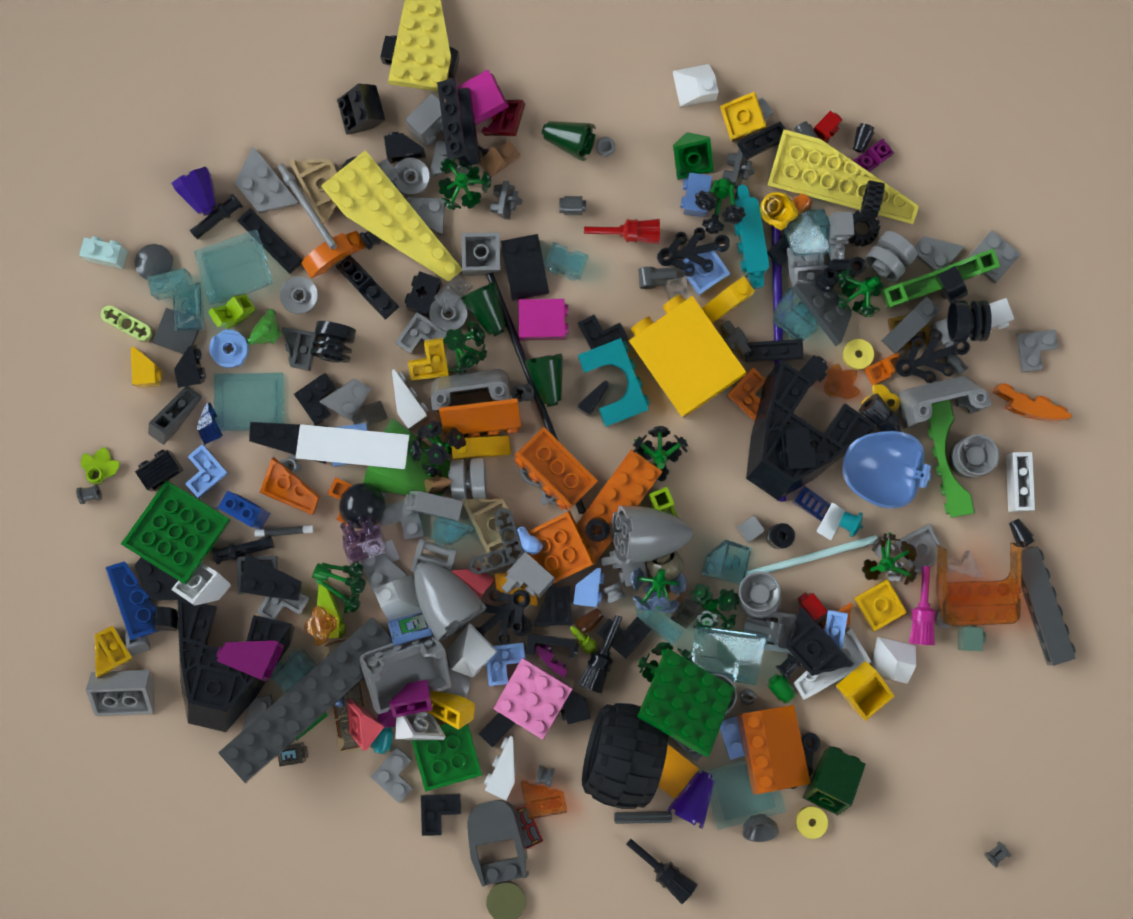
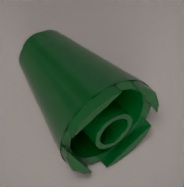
M549 121L547 124H544L542 135L546 141L578 160L585 161V155H590L594 145L596 134H593L592 131L596 127L591 123Z
M495 281L461 297L462 302L489 335L493 333L495 337L504 332L503 328L506 327Z
M562 353L525 360V365L542 403L547 404V407L558 405V401H561Z

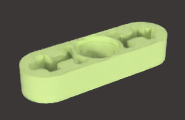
M106 306L102 309L101 318L106 323L141 342H148L152 339L153 330L148 325L113 306ZM113 312L115 316L119 317L118 320H115L111 317L109 318V316H107V313ZM126 319H130L132 322L131 327L128 329L122 327V323ZM136 327L143 331L145 330L147 335L141 336L139 332L135 331Z

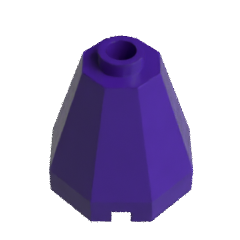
M206 166L189 172L190 174L187 176L182 175L171 183L175 191L198 214L203 213L206 216L214 212L213 208L216 207L212 175Z

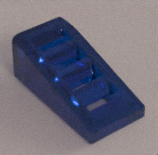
M802 486L792 503L821 522L831 505L806 486ZM805 494L809 495L804 503L801 502ZM812 498L815 499V501L809 508L807 505L809 504ZM818 502L821 503L816 512L813 511ZM827 507L828 509L826 510L824 515L820 516L819 514L821 513L823 508Z

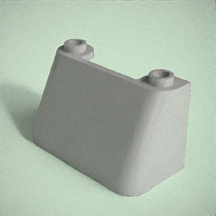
M492 369L436 378L432 384V411L437 417L440 416L439 408L454 405L453 395L489 390L493 400L511 399L506 372L501 369Z
M966 376L908 388L898 394L900 399L899 409L904 429L914 427L917 423L928 420L933 413L931 403L955 398L957 407H965L968 409L969 414L992 406L989 394Z
M433 633L431 636L399 645L391 643L368 651L360 656L361 668L377 715L388 712L391 709L389 702L407 683L428 680L430 689L436 692L452 687L445 649Z

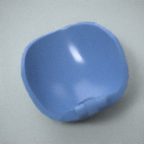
M884 431L862 436L852 442L843 459V475L852 491L866 501L883 508H900L906 506L915 498L919 487L927 488L928 481L931 480L932 473H930L932 465L924 464L925 451L917 438L903 432Z

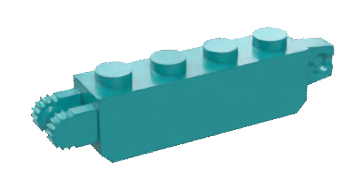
M740 185L736 191L735 205L743 207L746 213L742 222L734 225L735 236L739 238L737 251L742 256L740 269L741 272H744L745 278L748 277L752 288L760 289L764 287V274L769 268V260L759 201L755 197H750L746 185Z

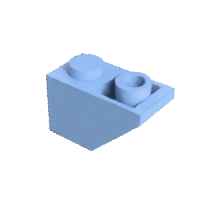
M601 568L595 569L576 584L574 605L597 607V603L601 604L602 592H598L599 584H603L604 573H601Z

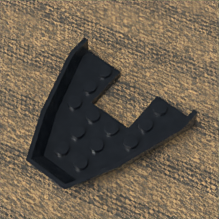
M783 360L775 364L765 380L751 434L746 474L747 480L776 500L814 480L842 458L852 442L868 435L876 426L875 423L846 403L841 406L824 434L795 415L793 412L813 381ZM809 428V433L813 437L811 448L815 447L817 453H828L829 461L818 462L819 467L812 469L785 471L781 432L788 429Z
M178 598L180 683L188 724L227 732L257 697L266 681L217 662L219 648L207 645L217 609L216 606L208 604L194 606L186 599ZM253 615L246 642L275 640L285 645L277 662L278 664L291 644L295 626L291 623Z

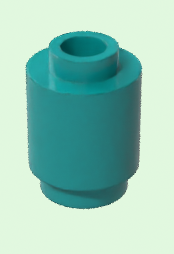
M392 727L383 728L373 741L371 748H374V752L385 754L386 751H390L393 738Z

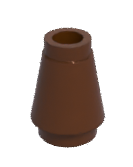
M596 608L577 618V622L574 624L584 635L586 633L589 634L604 616Z

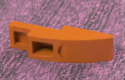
M1006 383L995 386L992 391L993 394L1008 402L1005 409L1026 418L1040 421H1064L1072 417V414L1068 413L1065 407L1052 404L1049 398L1037 396L1030 400V396L1024 393L1019 394L1013 390L1014 388Z

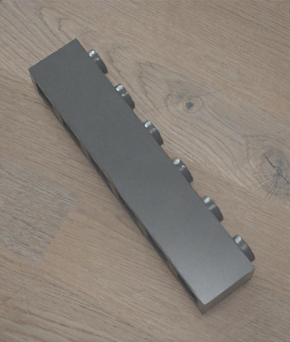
M1036 546L1010 553L1046 664L1054 666L1076 659L1075 647L1068 637L1069 629L1062 619L1063 611L1057 604L1055 598L1057 597L1056 591L1049 581L1050 573L1043 563V552Z

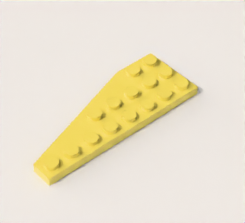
M405 0L388 82L390 85L438 92L437 82L448 79L451 63L441 0Z
M783 129L767 185L861 210L864 191L868 181L885 182L823 140ZM885 183L884 196L878 215L913 224L919 205Z
M366 150L321 185L322 189L345 217L412 258V260L423 265L445 281L449 282L462 271L460 265Z

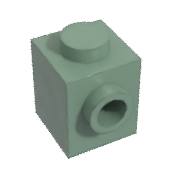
M964 623V627H958V650L983 651V643L986 640L983 628L977 627V623Z

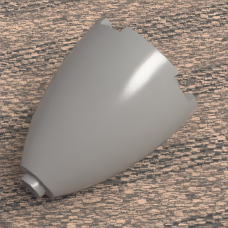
M622 505L618 506L617 512H613L611 539H614V546L617 549L613 552L614 557L620 565L638 564L659 559L680 549L692 538V529L687 523L657 509Z
M425 561L415 567L417 570L414 572V582L418 603L427 625L438 641L441 638L445 640L459 632L473 620V617H479L486 610L487 607L478 595L451 571L435 563H426Z

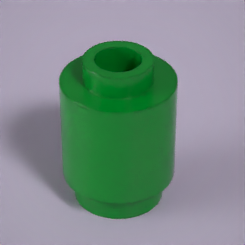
M775 674L768 680V688L779 701L785 704L795 697L794 687L783 674Z

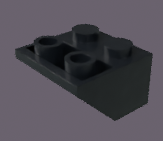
M358 83L337 99L346 135L373 129L385 121L376 85Z

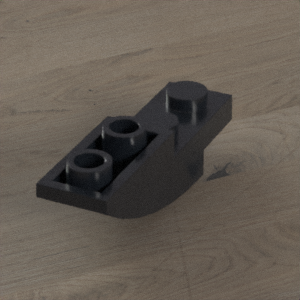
M351 255L347 256L336 266L341 274L385 320L399 308L397 303Z

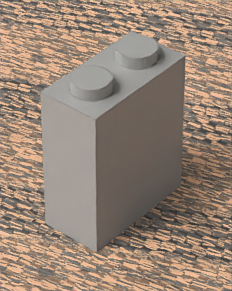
M410 491V494L406 495L404 502L408 511L458 521L463 501L421 491Z

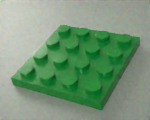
M166 480L124 538L121 545L187 585L231 520Z
M667 648L663 653L637 717L699 754L708 757L712 751L735 688Z

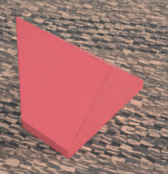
M470 569L451 571L463 580L479 598L484 595L495 580L486 572L475 574Z

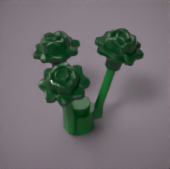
M354 559L350 566L330 565L324 562L322 564L317 563L312 574V578L316 579L315 583L321 584L341 598L340 600L345 603L344 613L355 612L359 608L361 603L359 593L363 592L366 585V580L362 578L363 565L359 564L357 559ZM330 569L341 570L343 573H348L349 577L344 578L333 574ZM329 577L345 582V585L350 586L352 596L349 597L346 594H341L324 582V580L328 581Z

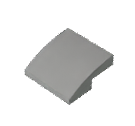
M824 246L787 248L788 268L792 285L816 284L817 277L821 275L825 268H828V265H824Z

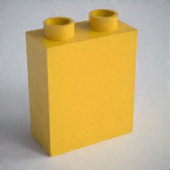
M678 294L662 306L667 314L659 320L653 322L650 316H647L631 328L635 336L629 342L681 417L685 418L747 375V373L695 298L691 296L685 300L682 294Z

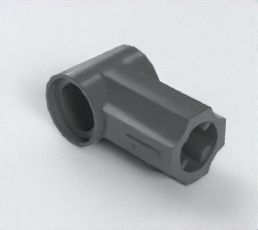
M642 267L638 269L640 289H652L657 286L676 285L677 283L675 267L655 269V267Z
M747 617L744 633L781 645L785 625Z

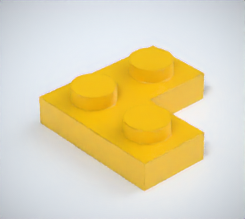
M443 338L424 340L426 358L408 361L411 381L449 376Z

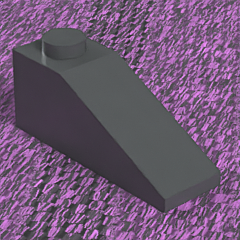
M928 297L924 298L881 341L896 354L940 309Z
M184 387L149 422L148 434L164 445L178 431L202 396L190 387Z

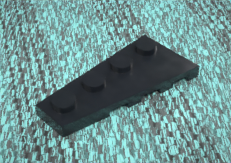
M250 422L249 442L296 455L300 424ZM317 461L326 464V461Z

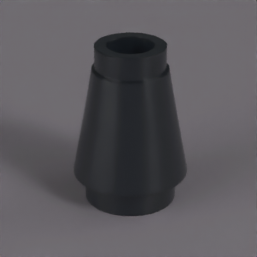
M860 123L856 129L854 151L864 152V149L874 135L873 126Z
M1019 518L1009 523L1016 545L1019 544L1020 548L1035 541L1033 539L1034 535Z

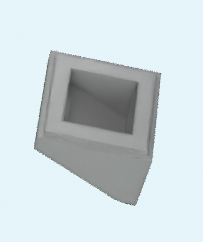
M754 515L737 527L748 543L765 532V529Z
M125 633L126 648L131 655L150 650L147 636L130 641L128 634Z

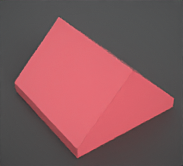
M349 698L346 699L349 734L361 749L365 751L370 747L384 726L371 711Z

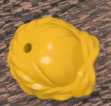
M771 192L764 197L760 204L761 218L779 230H783L790 221L795 220L798 216L795 203L785 193Z

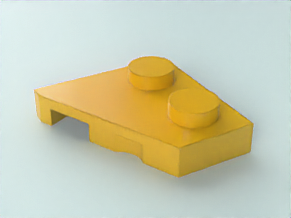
M113 625L94 635L96 678L132 660L130 653Z

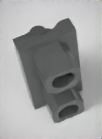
M738 149V153L728 154L727 164L734 166L733 171L725 170L722 179L729 180L735 186L734 188L737 189L741 185L742 179L748 180L749 175L755 174V169L751 167L752 161H747L741 150Z
M503 181V184L494 185V195L500 197V201L492 202L490 211L504 219L510 220L511 210H515L516 205H521L523 200L518 198V191H515V186L510 185L509 181Z

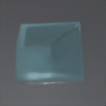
M824 209L807 210L799 214L795 220L790 221L784 228L794 256L828 254L830 222Z
M435 516L430 539L435 541V545L445 547L446 544L452 545L473 534L475 528Z
M724 540L706 555L701 575L740 585L741 581L745 578L752 548Z

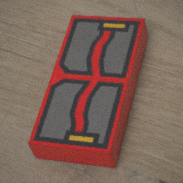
M528 804L517 808L520 824L526 835V849L543 842Z

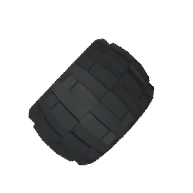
M630 703L606 704L598 712L592 727L583 764L582 787L586 794L592 795L593 799L604 805L620 809L644 808L651 802L658 788L666 759L668 735L637 717L641 706Z

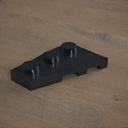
M246 554L240 592L299 601L302 581Z

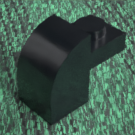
M956 266L936 276V280L943 290L940 294L944 300L948 299L949 303L968 295L966 285Z

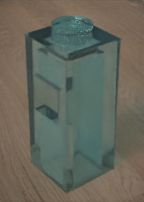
M638 607L635 608L637 611L635 616L664 641L670 643V645L684 631L662 611L654 609L648 611L646 609L641 610Z

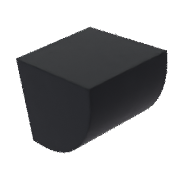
M157 606L153 614V630L177 631L178 611L170 607Z

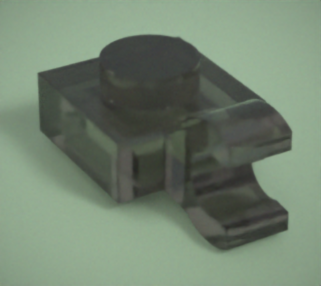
M380 400L363 406V412L354 414L352 420L354 425L367 421L370 426L384 421L388 417Z

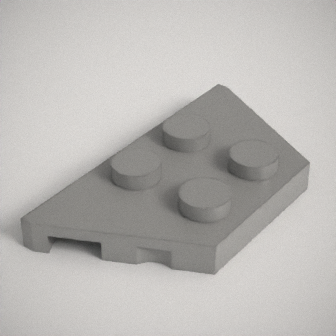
M253 147L235 181L237 187L259 214L272 209H283L282 207L299 205V202Z

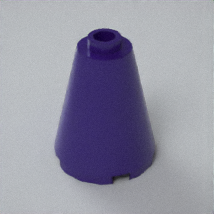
M703 770L701 773L697 772L669 805L667 810L671 812L674 809L676 816L693 825L698 822L700 823L699 828L703 829L715 783L712 780L713 776Z

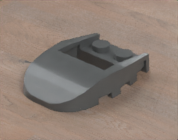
M493 800L476 805L469 814L467 829L471 860L482 887L489 884L527 878L529 871H526V860L528 859L525 843L526 835L525 831L522 830L520 817L515 807L505 800ZM514 838L518 857L480 864L477 846Z

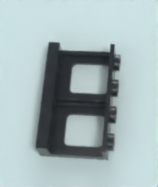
M455 78L437 82L447 158L462 167L480 164L470 88L457 90Z

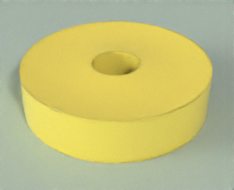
M854 339L844 347L842 352L843 361L853 370H862L872 363L874 350L869 342L863 339ZM855 352H860L861 357H856Z
M806 806L797 813L796 827L804 837L816 839L826 832L828 819L820 808ZM810 819L815 820V824L812 826L808 823Z

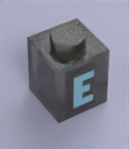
M304 741L291 743L278 755L279 767L300 764L306 761V758H308V747L304 746Z

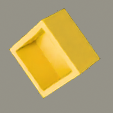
M866 661L836 685L851 708L864 721L868 720L895 697L878 671Z

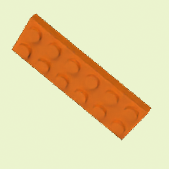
M632 449L577 523L595 564L613 540L611 539L613 512H617L618 506L622 505L638 506L663 472L637 452L634 453ZM595 517L605 519L610 526L609 536L601 542L590 540L585 531L588 521ZM601 525L593 526L595 529L594 534L603 533Z

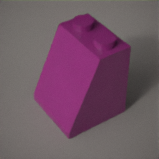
M275 640L225 642L224 646H221L217 652V662L269 682L285 645Z

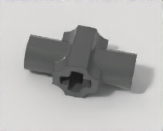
M730 320L720 326V329L725 334L723 339L732 351L736 350L741 357H745L751 352V348L746 343L748 338L739 326L735 328Z

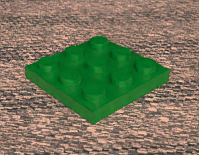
M447 723L439 725L446 736L444 740H411L425 792L482 776L469 724L460 729Z

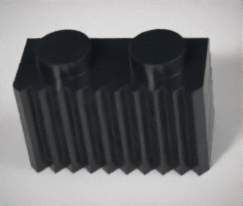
M160 450L154 455V459L151 461L146 460L138 465L139 469L135 473L146 490L154 491L163 485L166 480H170L184 470L172 451Z

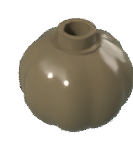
M677 551L647 562V569L652 578L657 575L659 569H664L666 571L665 577L669 581L675 580L679 572L682 573L684 568L683 560Z

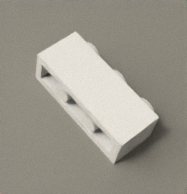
M1013 452L1007 454L1008 512L1034 511L1032 452Z

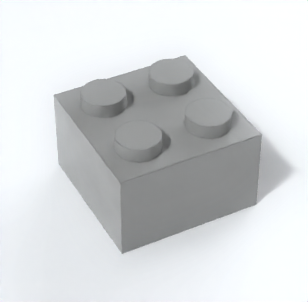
M434 94L425 99L405 119L409 132L424 147L434 143L437 135L441 131L444 132L440 101Z

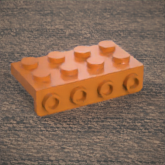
M545 427L538 431L513 456L515 458L514 462L521 469L525 468L529 472L528 476L535 483L538 481L543 486L542 490L548 496L552 495L557 500L555 503L562 510L566 509L569 511L598 482Z

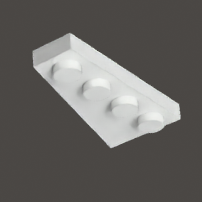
M852 629L845 633L843 651L854 662V665L811 676L808 671L804 672L793 683L802 700L845 678L864 661L869 664L871 663Z

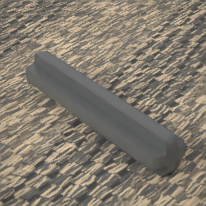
M669 811L614 813V822L616 824L671 823L672 813Z

